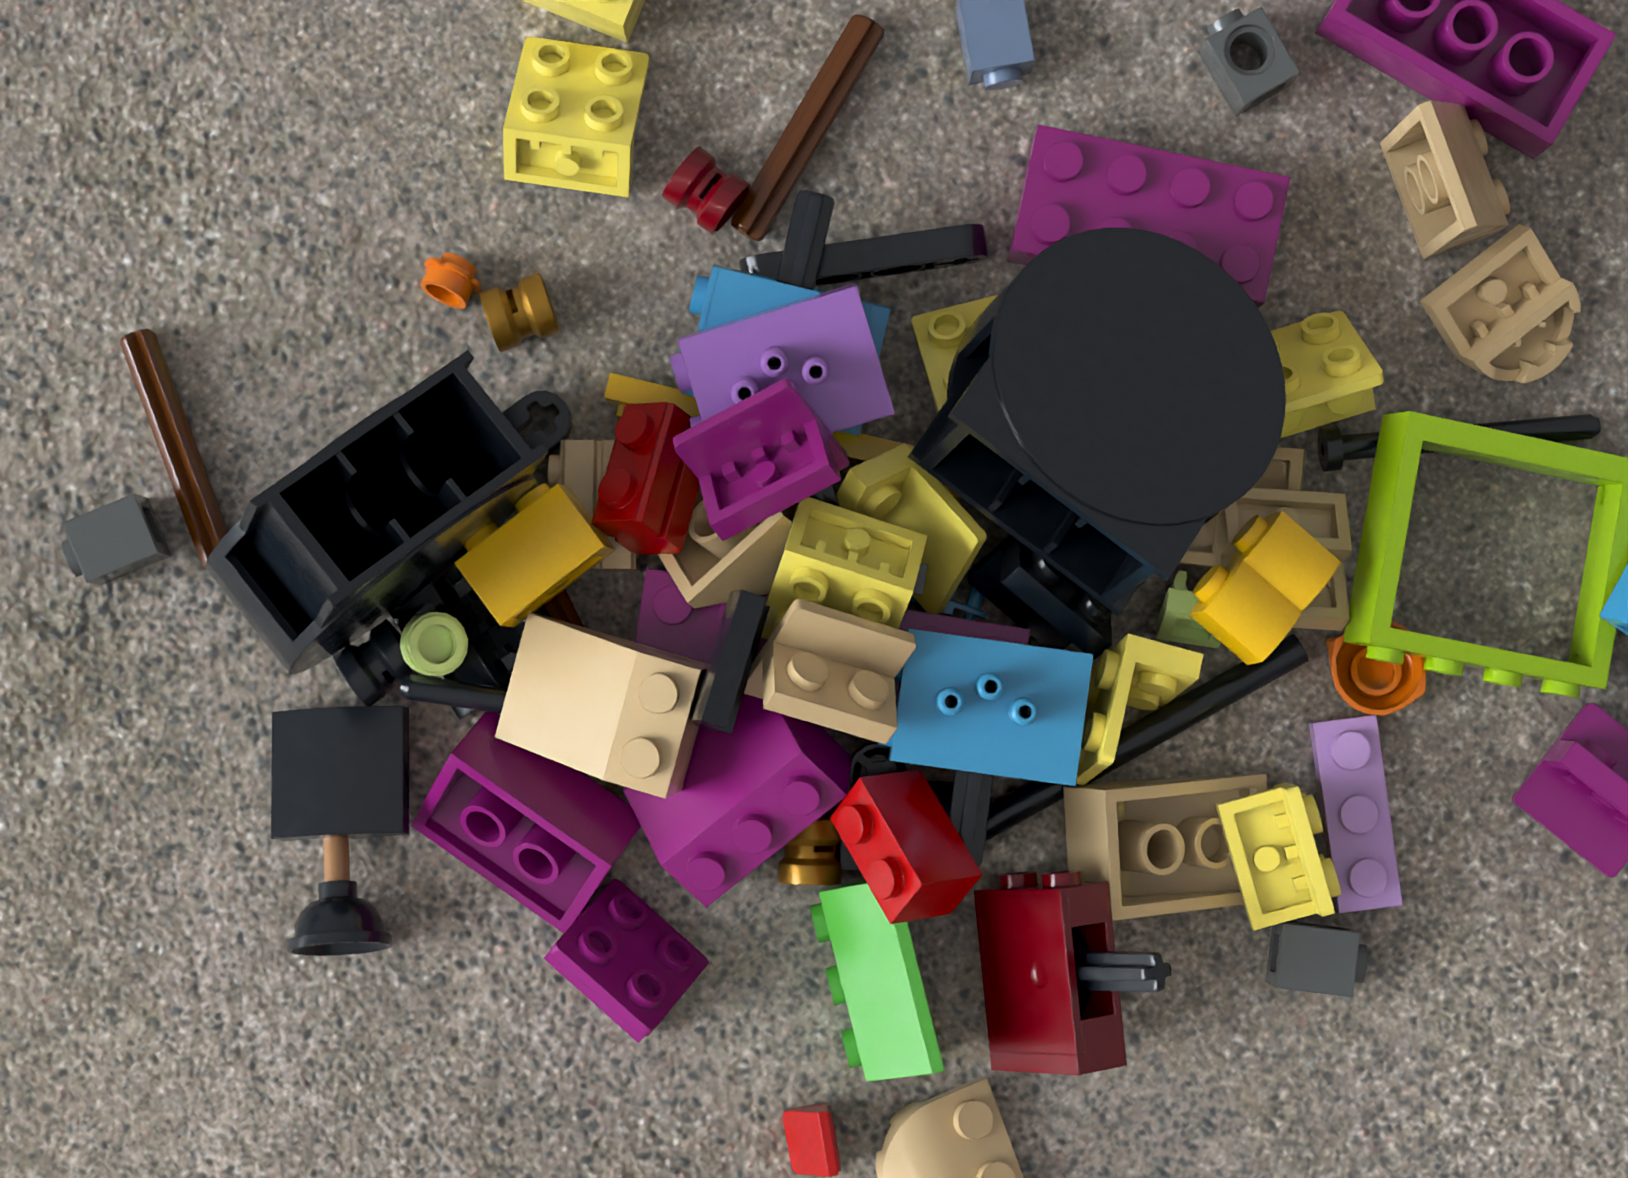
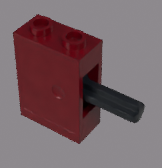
M1080 870L1043 873L1041 874L1042 883H1038L1037 871L1000 874L998 875V887L974 890L991 1070L1083 1075L1126 1066L1120 991L1159 992L1165 988V978L1171 976L1172 969L1169 963H1163L1159 952L1115 951L1109 882H1082Z

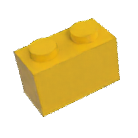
M544 483L528 492L515 504L519 512L516 516L500 528L496 523H491L482 528L464 544L468 552L454 562L500 626L516 627L527 618L528 612L538 610L616 550L606 535L591 524L593 518L571 488L557 483L550 489Z

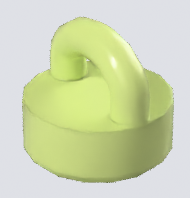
M425 612L413 616L401 634L400 650L404 661L411 669L422 675L443 676L452 673L462 664L467 654L468 638L465 629L456 618L447 613Z

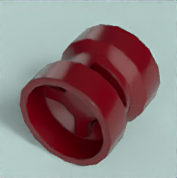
M699 146L687 156L667 183L662 197L677 209L688 208L696 215L697 224L713 236L737 210L749 191L750 184L736 173L725 174L716 167L715 157Z

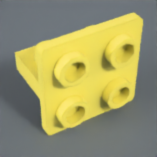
M1337 310L1330 313L1312 314L1301 322L1270 331L1277 346L1285 379L1286 406L1281 438L1376 409L1373 387L1384 383L1383 370L1343 311Z
M1284 782L1273 785L1272 789L1216 804L1250 927L1253 931L1316 913L1321 917L1335 914L1331 898L1340 896L1341 889L1331 858H1324L1323 854H1318L1313 835L1323 832V827L1312 794L1306 796L1305 792H1300L1299 786Z

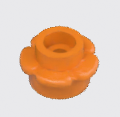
M447 252L443 253L441 259L430 257L425 260L426 273L420 286L424 292L436 301L452 308L464 309L473 294L479 295V292H481L482 286L474 278L477 269L465 258Z

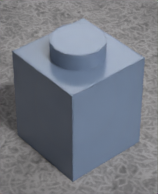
M957 0L955 14L968 84L984 82L986 90L1006 89L1021 84L1023 82L1022 75L1031 74L1035 62L1024 0Z

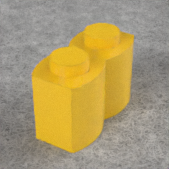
M1283 511L1268 515L1264 519L1258 514L1253 516L1234 537L1232 545L1238 550L1225 568L1220 564L1213 566L1200 579L1192 592L1198 598V601L1191 609L1189 615L1246 665L1263 662L1291 630L1302 611L1324 588L1341 563L1340 560Z

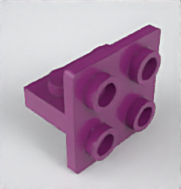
M783 379L673 438L675 452L699 480L710 527L722 541L841 480L839 471L849 465L846 451L790 379Z
M1586 703L1513 794L1512 802L1604 876L1610 878L1617 876L1628 862V730L1596 704Z
M613 879L544 957L552 967L638 1043L645 1036H649L709 963L707 957L618 879Z

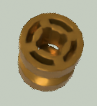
M540 272L521 278L517 287L508 290L497 286L479 292L491 333L500 353L519 347L522 339L535 334L545 338L561 332L549 293Z
M818 818L785 845L784 858L778 862V883L796 885L841 884L842 864L835 858L836 844L841 840V837L830 818Z

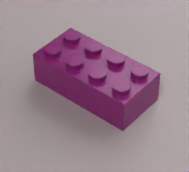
M1334 0L1315 32L1430 100L1464 105L1469 119H1477L1483 131L1532 159H1535L1553 145L1616 36L1612 31L1558 0Z
M1038 124L1031 143L1007 262L1027 265L1040 252L1052 244L1071 235L1101 228L1147 230L1183 242L1213 260L1233 277L1245 290L1257 308L1265 303L1290 177Z

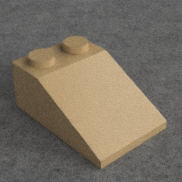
M1433 100L1419 104L1380 142L1423 260L1493 236L1509 225L1505 216L1510 213L1508 195L1498 178L1491 179L1483 157L1488 153L1485 133L1477 119H1469L1464 105Z
M528 612L495 737L601 780L666 799L682 791L699 729L698 726L691 723V718L708 663L534 612Z
M1266 774L1128 780L1085 784L1084 786H1063L1068 871L1080 870L1082 882H1109L1112 921L1244 905L1216 804L1267 790Z

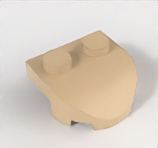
M1521 224L1515 226L1420 300L1421 305L1449 350L1461 363L1489 378L1520 383L1538 380L1561 364L1573 347V343L1568 338L1573 325L1574 313L1581 312L1580 298L1574 283L1559 276L1533 230Z
M976 1078L928 1100L912 1102L901 1108L889 1120L891 1127L885 1137L882 1150L876 1153L877 1178H1024L987 1078Z

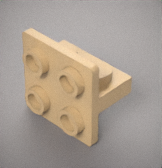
M796 599L752 663L744 694L763 699V709L886 745L898 728L894 678L916 649L915 635L803 599Z

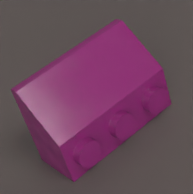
M743 694L732 734L712 732L699 727L682 791L666 799L628 787H624L623 791L660 865L707 908L846 797L848 794L852 756L821 726L763 709V699Z
M486 711L449 755L410 826L559 931L565 933L581 915L623 855L641 825L633 809L626 802L614 796L579 770L496 738L495 734L501 715Z

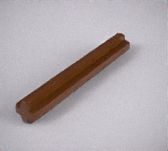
M858 14L851 17L731 219V225L743 236L755 241L764 239L883 39L884 29L871 18Z
M150 329L136 330L122 337L120 345L202 567L206 569L205 565L210 554L229 531L157 336Z

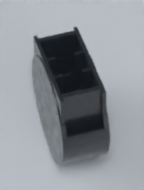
M1101 228L1084 231L1066 237L1040 252L968 328L952 362L948 379L947 400L907 457L1116 615H1119L1138 586L1154 573L1164 581L1170 579L1202 526L1243 497L1268 468L1280 441L1285 419L1286 392L1281 359L1266 321L1245 290L1217 263L1198 250L1168 236L1147 230Z
M469 350L405 394L354 425L301 466L251 499L243 517L222 538L207 559L206 570L289 674H297L319 664L391 616L395 610L429 583L437 580L455 565L454 562L468 552L464 544L473 535L491 523H496L499 527L516 510L515 504L535 488L537 480L532 474L549 450L543 443L534 450H531L467 370L474 359Z

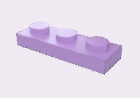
M1365 715L1309 723L1327 858L1330 857L1333 862L1341 889V895L1333 897L1335 912L1340 914L1403 905L1377 716Z

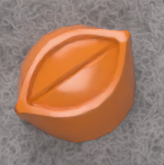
M1393 621L1391 622V628L1409 631L1405 626ZM1345 631L1325 640L1333 685L1343 700L1355 710L1369 715L1384 716L1406 707L1426 691V670H1423L1425 658L1405 654L1403 665L1379 662L1366 658L1367 647L1343 642Z

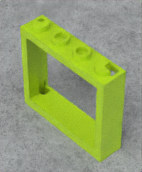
M1412 411L1383 414L1349 604L1350 621L1345 627L1343 642L1367 647L1366 658L1379 662L1403 665L1405 654L1425 658L1423 670L1441 674L1462 676L1464 666L1484 669L1482 681L1498 685L1521 688L1523 677L1541 680L1540 692L1550 695L1579 699L1581 688L1606 689L1616 627L1599 617L1628 563V458ZM1421 449L1598 486L1568 662L1391 628Z

